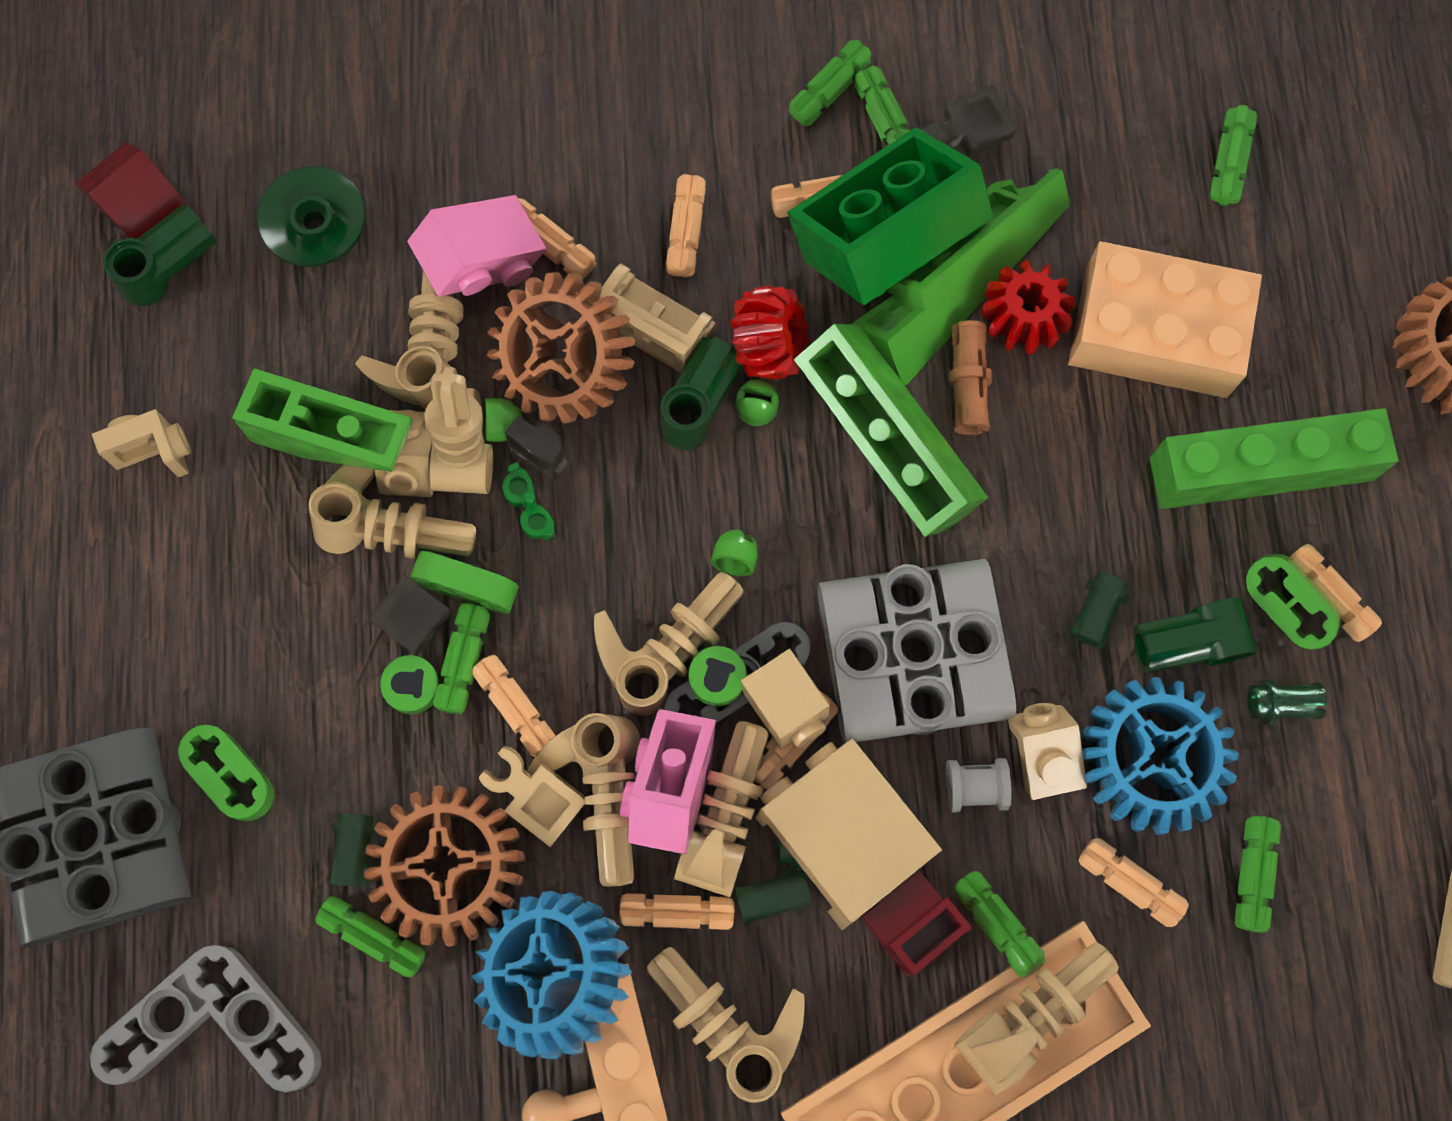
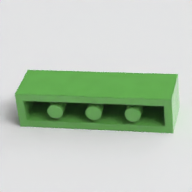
M833 324L794 359L924 537L948 531L989 498L860 325Z
M1386 408L1166 437L1150 456L1160 509L1370 482L1376 480L1399 462Z

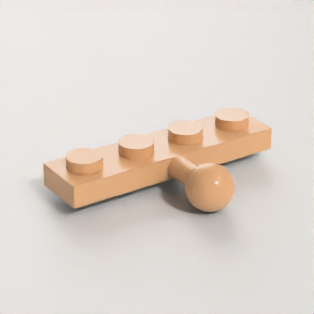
M631 974L624 978H619L617 987L623 989L629 998L623 1001L613 1000L610 1007L618 1021L612 1024L599 1022L603 1040L595 1043L585 1041L596 1087L568 1096H563L559 1092L549 1089L537 1091L525 1102L522 1110V1121H571L602 1112L604 1121H668Z

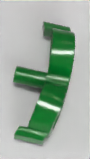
M518 462L509 465L508 475L503 480L502 489L504 497L510 505L525 508V511L520 516V526L523 533L531 539L548 541L554 538V521L546 509L536 503L534 487L527 471L520 468Z

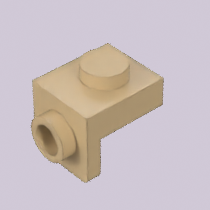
M156 409L139 416L125 415L112 420L107 425V428L92 433L98 454L116 470L160 454L163 463L178 478L189 474L184 456L191 454V449L182 428L178 423L170 425Z
M389 410L411 417L413 424L393 472L375 470L378 492L382 495L431 497L434 492L430 486L429 473L432 441L425 424V412Z
M1051 703L1033 704L1026 707L1023 713L1016 714L1015 719L1008 720L1009 729L1018 740L1024 789L1031 800L1087 788V784L1084 781L1085 769L1079 725L1063 706Z

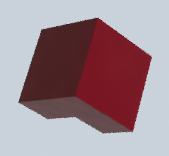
M128 142L123 143L75 183L93 205L104 213L126 238L138 239L178 207L186 203V200L140 148Z
M920 870L912 874L860 917V920L906 977L916 975L972 928L948 897L942 899Z

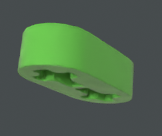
M428 551L419 552L409 577L411 581L426 589L467 603L480 605L488 610L502 614L510 613L519 589L517 583L501 575Z
M1277 553L1268 554L1258 559L1251 566L1246 577L1248 592L1291 641L1299 647L1309 650L1321 649L1332 642L1341 624L1340 613L1334 603L1292 559ZM1266 566L1272 572L1280 567L1284 569L1288 574L1283 581L1284 587L1294 597L1288 601L1276 588L1268 592L1264 591L1260 586L1265 578L1264 574L1260 571L1261 568ZM1299 602L1310 614H1315L1320 610L1324 612L1327 618L1322 626L1326 633L1320 636L1318 632L1313 630L1304 634L1299 629L1304 619L1293 605Z
M212 725L196 726L185 734L178 748L179 760L184 769L220 811L228 817L245 822L257 820L268 812L274 800L273 785L231 735ZM206 740L212 744L220 742L214 751L225 764L222 769L218 770L214 765L205 761L197 763V760L202 755L198 747L202 741ZM233 776L249 786L256 782L257 786L251 792L256 800L252 806L248 807L241 803L233 805V802L238 797L237 791L228 782Z

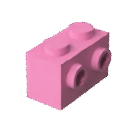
M516 195L432 209L407 241L438 297L462 292L463 295L469 296L480 292L489 285L504 283L505 286L516 285L533 273L532 265L547 249Z
M658 709L649 739L642 738L638 747L635 761V772H637L635 782L627 781L622 796L620 816L629 818L628 843L687 855L708 781L706 778L709 770L712 768L716 720Z

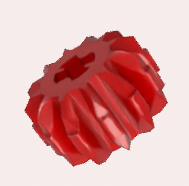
M1028 259L1021 262L1018 272L1006 265L1005 268L1000 270L997 277L998 281L989 282L986 287L984 296H986L985 298L988 301L982 306L981 316L983 319L992 321L988 329L989 338L1003 334L1007 337L1004 345L1006 352L1012 350L1017 342L1023 343L1024 350L1028 356L1035 353L1039 343L1050 349L1056 345L1059 339L1058 334L1067 333L1072 324V317L1068 314L1072 312L1075 306V297L1063 294L1068 286L1067 277L1056 280L1049 278L1052 270L1050 263L1044 265L1040 272L1033 271ZM1023 303L1034 307L1033 311L1024 310L1022 308Z
M762 286L754 288L753 291L744 292L742 299L735 301V318L730 320V325L734 330V338L731 343L736 345V360L738 364H744V370L750 377L773 380L798 374L800 367L794 359L806 347L811 345V340L808 337L810 323L806 322L804 316L805 305L802 302H798V296L794 289H785L783 286Z

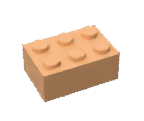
M1099 241L1085 270L1068 365L1228 398L1247 375L1262 275Z

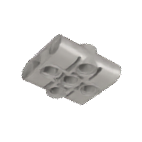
M986 559L924 568L903 564L895 567L889 573L818 583L820 614L835 703L839 709L837 714L844 744L852 738L855 742L908 734L927 736L942 729L1015 719L1016 698L993 577ZM900 584L913 587L918 593L919 603L912 607H904L893 599L891 589ZM873 586H876V594L881 624H879ZM964 630L978 633L984 642V652L970 654L964 651L959 645L958 633ZM909 638L922 641L929 650V659L921 663L908 660L901 650V642ZM854 646L863 647L872 654L874 666L865 671H857L846 663L844 652ZM890 684H892L893 695H894L895 706H896V712H897V716H898V720H899L900 726H896V716H895L894 703H893V698H892V692H891V686H890ZM918 693H927L933 696L939 705L938 717L933 719L919 717L912 709L911 697Z

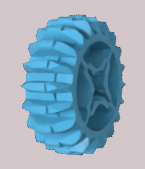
M1159 677L1150 679L1145 690L1137 680L1130 681L1125 685V696L1113 690L1105 696L1108 708L1096 706L1092 709L1090 716L1098 726H1086L1081 731V737L1095 745V747L1082 750L1083 761L1095 763L1096 769L1084 774V781L1086 784H1092L1099 780L1104 788L1093 797L1094 802L1100 805L1112 798L1116 804L1111 810L1110 817L1115 821L1123 819L1131 811V828L1137 832L1144 830L1150 819L1156 835L1168 833L1171 821L1179 832H1183L1192 828V816L1200 822L1209 820L1212 817V812L1208 803L1220 806L1228 799L1219 785H1231L1235 783L1237 778L1231 770L1223 767V764L1236 761L1240 754L1233 749H1224L1222 745L1223 741L1234 736V730L1230 727H1225L1218 731L1213 722L1221 717L1222 709L1215 707L1204 712L1200 707L1205 701V692L1197 691L1188 699H1185V687L1181 681L1172 683L1167 692H1165L1164 684ZM1139 713H1161L1173 718L1182 727L1177 731L1167 732L1157 727L1151 719L1145 721ZM1122 726L1127 733L1124 739L1131 749V758L1129 764L1120 771L1115 748L1117 735ZM1175 741V746L1165 752L1167 755L1163 757L1161 764L1157 766L1153 764L1140 771V766L1150 760L1149 756L1155 751L1154 748L1158 746L1164 747ZM1193 742H1195L1199 755V770L1195 783L1190 780L1193 773L1186 763V752ZM1142 779H1150L1156 781L1164 791L1170 789L1179 801L1165 802L1154 800L1142 795L1132 786Z
M553 891L542 892L539 899L532 896L521 897L519 911L512 908L501 910L504 927L499 928L495 926L487 928L486 931L493 941L490 948L475 951L485 961L484 970L471 976L476 983L484 985V990L473 1000L480 1008L489 1009L482 1023L487 1025L489 1029L498 1031L497 1040L504 1046L515 1047L520 1055L528 1057L540 1055L544 1059L556 1060L561 1058L562 1053L569 1055L583 1053V1041L595 1043L603 1040L599 1022L612 1024L618 1021L614 1011L610 1008L613 1000L623 1001L629 998L623 989L617 988L618 980L633 973L628 965L618 963V958L629 949L623 940L614 938L620 926L614 920L603 917L604 910H602L601 906L590 901L586 902L583 900V897L573 893H563L561 895ZM569 929L575 935L581 947L583 962H579L575 957L574 942L569 941ZM560 968L566 970L564 972H558ZM521 986L524 987L527 993L528 1008L533 1009V1017L524 1003Z

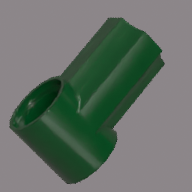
M182 204L138 239L127 238L113 243L105 252L103 266L127 302L137 306L151 305L165 294L167 281L216 244V240L189 206L186 207ZM144 268L140 274L134 277H127L133 270Z
M702 337L677 383L663 396L660 407L661 434L664 440L673 448L680 450L694 449L700 446L706 439L709 424L743 365L738 364L736 360L737 351L733 345L717 337ZM687 410L693 412L699 419L692 424L683 425L674 421L672 416L679 411Z
M1239 597L1210 602L1192 609L1189 614L1138 624L1133 628L1136 657L1146 675L1205 662L1206 666H1216L1241 660L1257 653L1242 600Z

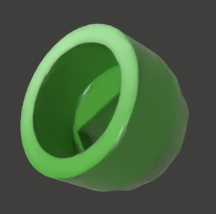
M763 379L749 380L739 388L736 394V412L740 419L749 425L762 426L768 424L775 418L778 412L779 395L777 390L770 382ZM747 393L771 397V402L758 398H744Z
M485 398V442H503L513 439L519 433L523 421L520 408L511 400Z
M741 530L726 531L719 537L714 546L711 558L712 566L723 573L733 576L752 575L758 558L756 541L751 535L744 536Z

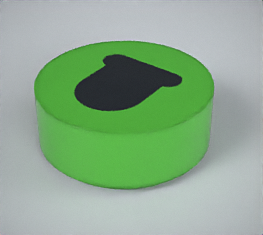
M712 646L700 651L694 657L689 667V684L692 692L701 702L710 706H725L734 702L743 692L741 680L746 677V667L741 657L735 651L723 646Z
M415 655L401 656L390 662L383 671L380 681L381 693L386 702L396 711L409 715L419 714L428 710L433 705L437 685L440 684V678L437 671L427 660Z

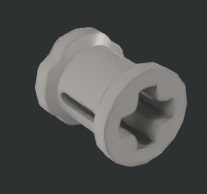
M997 758L994 764L960 766L957 760H948L946 762L945 787L950 813L960 812L962 806L996 805L999 811L1009 810L1012 792L1010 769L1006 758Z

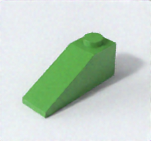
M255 368L232 417L247 438L253 443L300 458L393 472L413 424L411 417Z

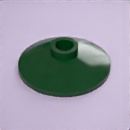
M322 166L300 167L278 177L264 192L257 211L259 233L269 250L281 260L302 267L326 265L347 254L359 240L366 218L365 205L355 184L342 173ZM315 219L324 220L320 227L307 229L311 221Z

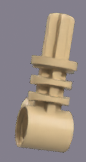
M423 270L421 294L409 301L408 313L413 320L409 328L412 337L408 341V351L401 356L396 366L362 355L355 364L362 373L387 394L407 403L421 405L426 410L428 404L433 400L431 383H427V381L432 378L433 374L443 373L445 367H451L448 361L454 359L457 355L458 346L455 341L459 337V328L456 324L460 323L463 319L464 307L462 303L453 298L454 293L438 297Z
M445 367L443 373L433 374L430 380L433 400L428 404L424 414L426 428L432 441L429 472L432 491L489 494L493 476V449L491 444H485L484 418L480 394L474 388H467L465 377L457 375L455 368Z
M343 465L330 477L326 484L318 487L310 496L308 506L314 539L320 548L329 553H347L355 549L362 539H364L365 548L371 550L376 547L378 542L384 543V550L389 553H393L397 545L404 546L405 558L415 560L420 549L469 556L475 546L476 527L473 524L427 517L425 504L414 503L408 513L401 512L400 503L392 502L388 510L382 509L381 500H369L363 497V490L376 476L375 469ZM334 515L347 516L346 519L338 522L326 520Z
M720 572L688 608L680 603H676L670 610L672 617L676 621L673 626L662 624L659 627V631L663 636L660 641L649 639L643 648L636 652L629 651L624 647L605 610L594 615L595 640L601 662L609 679L617 689L621 703L629 712L639 716H648L658 712V709H662L669 696L668 682L675 674L681 677L686 676L688 670L684 663L688 659L691 661L699 653L697 648L701 644L706 647H712L718 643L720 638L714 631V628L744 593L741 585L733 577ZM640 673L651 674L659 682L657 691L646 699L635 698L627 692V685L631 678Z
M592 713L584 716L576 725L552 738L533 759L527 772L533 775L542 763L554 772L572 762H577L582 767L583 784H592L593 795L584 798L585 804L594 805V816L583 820L584 831L596 830L599 881L602 886L607 887L628 885L633 883L634 880L632 843H628L629 818L620 816V808L627 781L635 780V773H626L625 765L630 763L637 755L640 735L634 723L625 717ZM609 726L614 735V744L611 751L607 755H603L598 746V737L602 729Z
M739 721L735 725L721 773L712 770L708 772L706 780H709L708 785L716 787L714 795L704 794L701 804L708 806L709 810L707 815L698 813L695 823L703 826L702 832L693 830L687 855L681 854L674 877L675 880L731 897L746 846L736 844L735 841L736 838L745 840L748 828L740 825L743 818L752 820L755 809L747 807L749 798L758 801V797H761L764 791V787L755 785L754 781L769 736L768 730L744 721Z
M1092 943L1055 976L1044 968L1036 975L1037 979L1035 981L1041 987L1037 992L1033 993L1029 987H1026L1019 993L1025 1001L1023 1004L1017 1007L1011 1000L1003 1007L1009 1016L1004 1019L997 1010H993L968 1029L956 1041L955 1047L994 1095L1002 1093L1024 1076L1036 1063L1037 1058L1031 1051L1035 1047L1041 1052L1049 1045L1043 1038L1047 1032L1050 1031L1057 1038L1065 1031L1059 1024L1062 1019L1066 1017L1071 1024L1074 1022L1078 1024L1086 1017L1080 1004L1117 973L1119 966L1116 960L1104 946L1099 943Z
M669 947L659 953L648 964L647 972L681 1012L672 1022L678 1029L691 1024L698 1033L692 1040L693 1043L697 1045L704 1040L711 1049L706 1056L709 1062L718 1057L726 1067L728 1084L736 1096L747 1102H761L770 1098L777 1091L781 1083L782 1074L793 1058L800 1040L804 1021V994L792 989L773 1030L766 1035H759L752 1030L747 1021L741 1025L735 1022L731 1017L736 1011L734 1005L725 1009L717 1000L724 990L718 981L708 989L675 948ZM751 1054L761 1055L766 1058L771 1068L769 1081L765 1086L757 1090L744 1088L736 1078L738 1063L742 1058Z

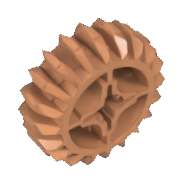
M559 272L547 273L544 282L538 277L529 278L524 282L525 292L521 289H513L507 294L512 307L501 306L494 311L504 325L503 327H492L487 332L493 339L499 340V348L490 350L486 356L493 360L500 359L503 368L496 370L492 378L497 381L509 379L511 384L506 389L504 397L511 400L523 395L520 411L528 414L535 412L539 408V416L542 421H552L557 415L563 423L576 421L578 414L584 419L596 415L597 405L607 407L614 402L610 389L618 391L624 389L627 385L624 377L617 371L631 369L635 364L631 358L622 356V348L634 346L636 340L631 336L621 337L619 328L629 323L630 318L627 315L613 317L611 312L616 308L619 299L615 296H606L600 299L602 285L597 281L588 282L583 287V279L580 274H568L563 280ZM560 302L574 308L582 316L577 321H569L564 325L556 317L550 318L543 309L552 303ZM528 335L531 338L533 345V351L530 358L528 356L527 350ZM593 336L596 340L597 351L595 363L589 355V343ZM568 337L565 340L567 349L561 350L567 353L566 357L554 359L558 355L556 347L561 346L556 344V340ZM558 371L566 380L573 379L580 388L573 393L562 392L550 387L541 379L545 375Z
M1450 276L1442 283L1436 281L1429 284L1421 292L1420 296H1415L1406 305L1405 314L1398 320L1395 327L1401 334L1394 340L1392 346L1393 349L1404 354L1397 360L1395 368L1410 370L1412 374L1407 379L1405 388L1419 385L1425 391L1422 394L1421 403H1429L1434 398L1440 401L1441 414L1452 412V276ZM1442 315L1445 326L1441 329L1444 340L1437 343L1435 327L1438 316Z
M439 785L433 787L432 805H428L424 796L420 792L415 791L410 794V802L414 809L412 813L408 814L398 804H394L390 808L392 816L399 821L394 829L381 822L376 825L375 831L388 839L384 848L375 844L367 846L366 854L381 859V866L365 869L364 877L373 881L383 880L384 885L374 889L369 894V898L373 903H382L391 899L392 902L381 914V919L385 923H392L403 914L405 915L399 927V935L402 937L410 938L420 924H422L421 944L432 946L437 938L439 928H442L445 945L453 947L458 943V927L462 926L467 937L475 941L481 937L476 919L482 917L491 927H497L501 923L499 916L491 909L495 902L506 908L514 907L516 901L511 896L501 892L505 883L513 886L523 885L524 877L516 873L507 872V868L510 864L524 862L525 853L518 850L506 851L505 846L514 843L520 838L519 831L516 828H508L501 832L497 831L508 818V814L502 808L493 811L486 818L484 817L491 801L486 795L480 794L475 798L471 806L468 807L469 790L458 786L453 794L451 803H448L447 792L443 786ZM451 818L462 819L475 824L485 836L490 851L461 850L456 841V833L451 828ZM433 822V829H429V844L425 851L418 856L405 858V861L401 862L404 850L411 838L421 828ZM446 847L449 849L448 856L460 859L466 863L458 864V867L450 869L448 871V880L442 883V875L424 868L433 867V864L441 862ZM491 869L489 879L481 894L470 905L458 911L457 902L461 901V887L464 881L471 875L483 873L484 870ZM402 880H428L433 888L434 900L439 901L440 915H431L418 908L406 894Z

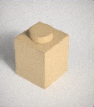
M790 649L741 680L744 696L781 750L794 742L797 748L803 747L826 730L823 722L829 718L830 706Z

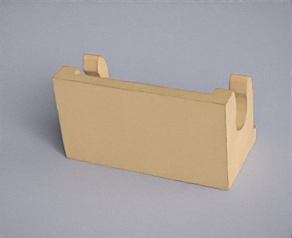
M619 264L602 287L600 299L606 296H615L619 299L616 308L611 312L612 316L627 315L630 318L626 326L619 328L621 337H633L636 340L634 344L636 347L680 373L685 369L702 337L710 338L716 329V322L712 321V316L705 312L699 316L636 279L635 275L630 273V268L623 264Z

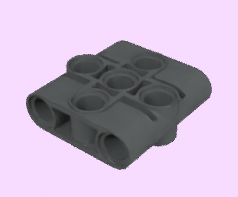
M136 728L121 731L0 767V872L6 876L19 946L21 948L34 947L66 939L169 908L192 899L178 837L181 826V814L178 807L169 797L154 728ZM84 767L86 780L83 787L78 792L70 794L68 789L70 775L76 769ZM153 805L156 810L154 826L146 833L140 834L137 829V817L143 808ZM95 822L98 828L97 840L90 849L83 851L80 846L81 832L88 824ZM36 839L39 845L38 858L32 866L26 868L22 861L23 851L29 842ZM105 878L110 886V895L108 901L97 909L91 900V893L98 881Z

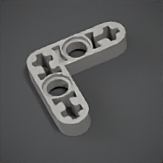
M220 945L203 947L189 957L103 1033L93 1045L90 1054L91 1068L95 1076L103 1083L118 1085L135 1082L145 1076L212 1016L264 1081L275 1090L289 1092L307 1087L319 1075L322 1063L321 1053L315 1042L244 957L235 949ZM209 960L213 962H228L229 966L225 968L223 975L233 988H241L245 981L249 985V989L234 996L225 1009L221 1005V1001L231 997L229 992L221 984L211 983L206 985L204 981L210 973L209 968L206 966ZM172 996L181 1001L185 1016L177 1029L172 1032H166L158 1027L155 1021V1010L163 999ZM251 1000L261 1001L269 1011V1021L266 1028L255 1036L246 1034L241 1029L238 1021L241 1008ZM137 1022L139 1023V1026L141 1027L142 1031L134 1027V1025ZM282 1026L287 1031V1035L276 1039L278 1043L289 1053L301 1050L305 1056L299 1062V1067L303 1072L300 1077L295 1074L281 1076L278 1070L283 1066L284 1060L274 1047L266 1048L263 1055L258 1050V1046L273 1039ZM142 1034L158 1043L155 1049L151 1042L141 1043L128 1056L129 1062L132 1064L130 1069L127 1067L113 1069L111 1062L117 1056L112 1048L114 1044L118 1046L132 1044Z

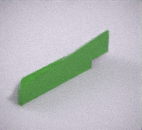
M1057 168L1049 170V173L1035 185L1018 189L1012 179L991 184L987 188V193L994 218L974 230L968 237L961 239L937 255L925 266L918 268L887 289L888 293L893 294V296L852 323L853 325H860L904 385H907L952 336V325H958V322L966 321L986 299V296H984L986 287L989 282L998 281L997 277L1000 270L1005 268L1006 265L1013 269L1069 207L1070 201L1062 170Z

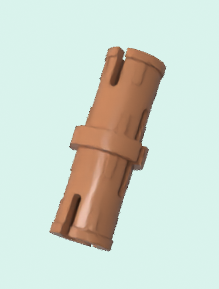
M975 320L960 321L958 325L953 324L951 327L953 369L948 373V384L953 388L954 431L964 435L982 434L983 431L987 432L990 429L987 395L988 386L992 383V371L987 367L986 325Z

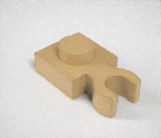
M503 746L498 754L509 762L511 766L510 776L499 779L485 769L479 776V779L490 791L497 793L508 792L514 799L507 806L505 812L551 847L583 807L586 796L544 763L538 767L533 775H530L524 770V762L521 755L515 749Z

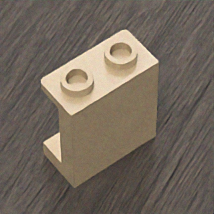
M853 738L839 749H837L833 742L822 747L805 762L810 771L794 784L788 776L774 784L760 797L765 806L761 808L756 816L757 821L762 827L767 824L830 903L832 908L828 913L841 930L852 924L942 851L940 846Z

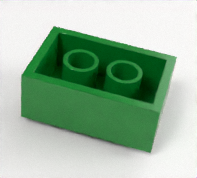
M917 127L787 212L805 262L863 306L884 294L887 289L918 268L925 266L937 255L961 239L968 237L974 230L994 218L980 164Z

